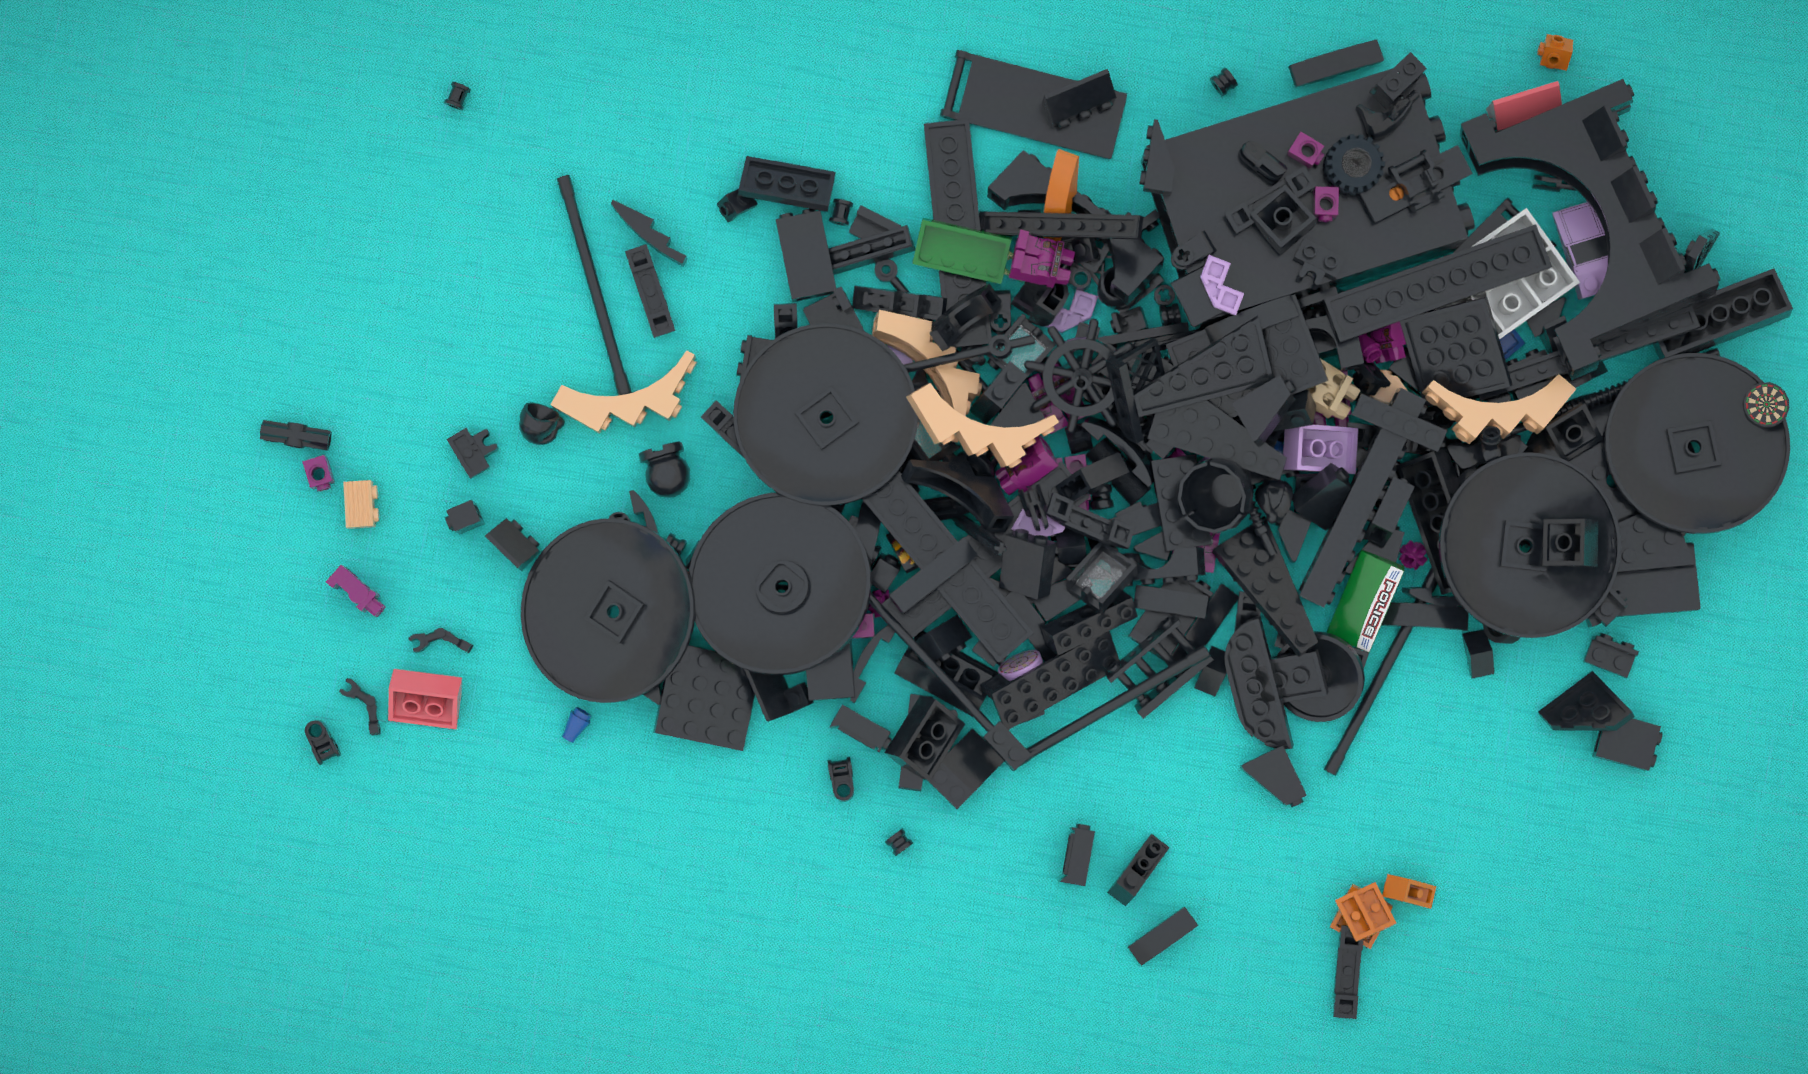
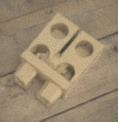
M1321 359L1329 381L1308 389L1316 403L1317 412L1322 413L1328 419L1333 415L1343 420L1351 407L1341 402L1343 397L1353 402L1357 398L1360 389L1351 383L1352 377L1346 376L1340 370Z

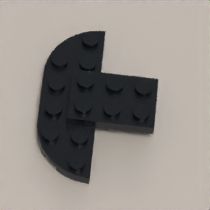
M1261 616L1243 623L1230 638L1225 651V667L1241 724L1252 737L1255 736L1264 742L1266 746L1272 748L1283 746L1284 749H1292L1294 743L1283 703L1324 696L1329 693L1318 649L1309 650L1300 657L1296 653L1271 657Z

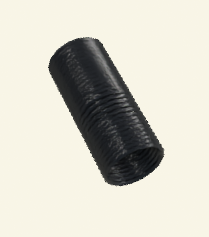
M1105 437L1086 456L1094 463L1118 452L1121 456L1123 454L1112 444L1111 440ZM1126 460L1125 464L1129 473L1112 483V486L1132 506L1152 487H1148L1132 472L1134 466Z

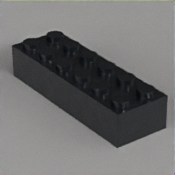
M1775 268L1719 289L1715 295L1692 304L1700 328L1655 343L1653 346L1660 360L1677 354L1697 353L1790 317L1793 307Z
M1444 448L1438 452L1433 451L1396 465L1400 478L1406 479L1410 485L1415 486L1408 501L1441 595L1451 593V590L1446 582L1440 562V527L1445 509L1454 492L1460 486L1448 449Z

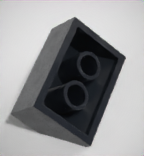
M1105 69L1045 94L1042 105L1051 126L1055 127L1058 125L1059 128H1063L1071 124V120L1079 117L1081 120L1091 116V111L1100 108L1103 111L1112 107V102H1115L1117 97L1108 69Z
M920 695L884 753L900 766L930 782L965 726V723L936 699Z

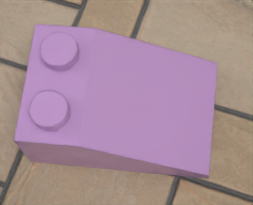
M1310 425L1285 429L1283 455L1287 457L1284 470L1320 472L1330 463H1333L1339 468L1343 467L1348 474H1356L1358 428Z

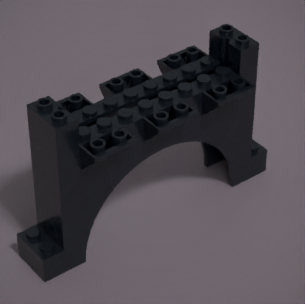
M1624 79L1497 133L1498 129L1493 118L1489 119L1486 113L1462 123L1460 128V137L1478 176L1502 169H1529L1549 174L1564 181L1578 191L1587 200L1600 220L1608 251V265L1605 278L1597 294L1587 307L1575 318L1556 328L1557 336L1553 338L1571 380L1597 370L1600 361L1599 357H1601L1598 344L1715 295L1719 286L1718 281H1720L1716 268L1712 269L1710 263L1684 274L1687 263L1683 254H1678L1675 248L1677 245L1676 239L1672 232L1668 233L1662 218H1657L1655 214L1656 204H1658L1654 192H1649L1646 186L1648 179L1643 170L1639 171L1633 156H1628L1626 149L1628 148L1627 143L1629 139L1625 130H1620L1617 123L1620 121L1618 116L1630 111V104L1633 103L1632 97H1634L1630 84L1626 85Z

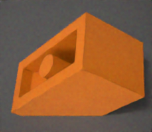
M1387 874L1382 896L1431 909L1437 886Z

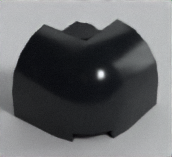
M1025 281L1012 300L1011 305L1030 316L1029 322L1039 326H1049L1067 301L1069 296L1067 285L1055 283L1054 287L1050 288L1046 287L1047 285Z

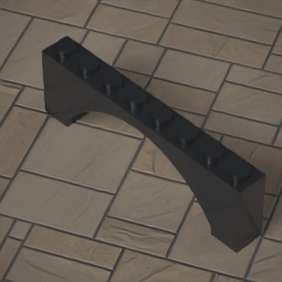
M1023 150L988 186L987 197L1003 210L1020 204H1045L1052 168H1046L1035 155L1028 154ZM1077 191V194L1072 198L1071 211L1076 214H1109L1104 208H1098L1094 205L1092 200L1085 194L1081 195ZM1142 238L1141 240L1104 239L1110 251L1114 267V280L1111 282L1110 292L1128 306L1163 268L1164 258L1160 251L1150 248Z

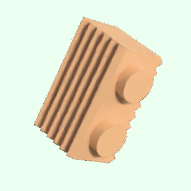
M371 480L343 482L346 528L376 527L375 522H379V509L375 508L374 499H378L377 485H373Z

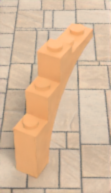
M879 310L874 318L872 335L884 344L905 353L915 362L956 352L955 347H950L942 352L939 346L933 343V338L930 335L932 321ZM958 362L923 369L936 385L942 399L957 412L964 416L968 415L971 403L981 393L982 383H979L980 374L956 369ZM953 434L955 439H953L952 441L958 442V438L955 434Z
M686 351L677 365L663 378L649 387L630 394L594 396L580 393L561 385L550 405L599 434L602 429L606 431L612 421L609 418L611 414L633 427L637 423L641 425L647 415V412L644 411L646 408L670 421L672 417L676 418L682 409V406L679 405L681 400L674 395L682 391L686 383L683 379L687 373L691 374L697 364L694 361L696 357L691 352Z
M1558 374L1547 386L1533 395L1510 402L1490 403L1467 399L1447 390L1434 380L1425 388L1422 394L1425 395L1426 400L1430 404L1437 405L1443 410V414L1448 419L1457 422L1452 430L1458 439L1470 444L1486 425L1497 427L1501 432L1502 439L1510 434L1520 420L1527 430L1538 434L1555 416L1576 388Z
M931 383L924 385L906 397L934 444L942 442L945 445L955 439L953 435L955 434L967 455L975 454L977 457L988 451L987 446H989L1001 468L1006 466L1012 468L1021 463L1022 460L1020 458L1026 454L1021 446L1025 449L1036 442L1035 437L1040 434L1043 437L1055 430L1053 426L1059 423L1056 416L1051 415L1034 424L1023 427L1003 428L985 425L971 420L954 410L940 397Z

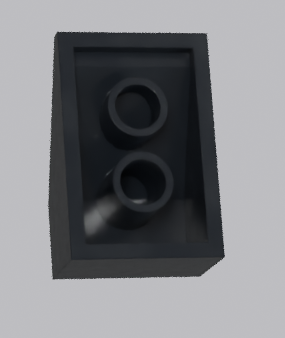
M972 728L947 753L929 783L950 804L958 809L1004 761Z

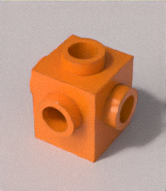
M1546 34L1545 41L1540 42L1537 55L1541 56L1540 65L1550 69L1556 68L1567 71L1573 52V40L1560 35Z

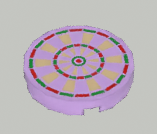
M1037 650L1024 651L1004 661L998 668V672L1008 681H1012L1041 665L1043 659Z

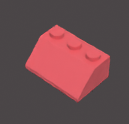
M1556 81L1492 101L1486 110L1489 119L1493 118L1498 129L1496 133L1562 105L1559 82Z
M394 669L389 685L388 721L457 729L462 695V677Z

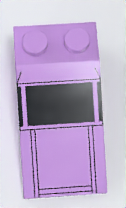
M1588 202L1552 213L1567 264L1580 282L1575 286L1578 300L1597 294L1605 278L1608 265L1607 242L1604 230L1593 208Z

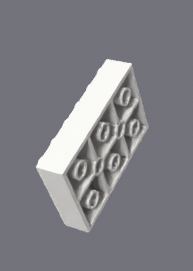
M1526 208L1473 246L1536 224L1552 268L1440 308L1487 297L1498 336L1501 339L1580 282Z

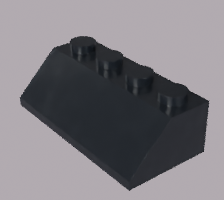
M921 631L918 635L914 637V639H919L924 634H926V632ZM908 647L894 673L972 716ZM951 651L952 656L943 662H940L939 659L935 662L980 709L987 696L982 692L980 684L998 675L999 672L961 651L956 654L954 651Z

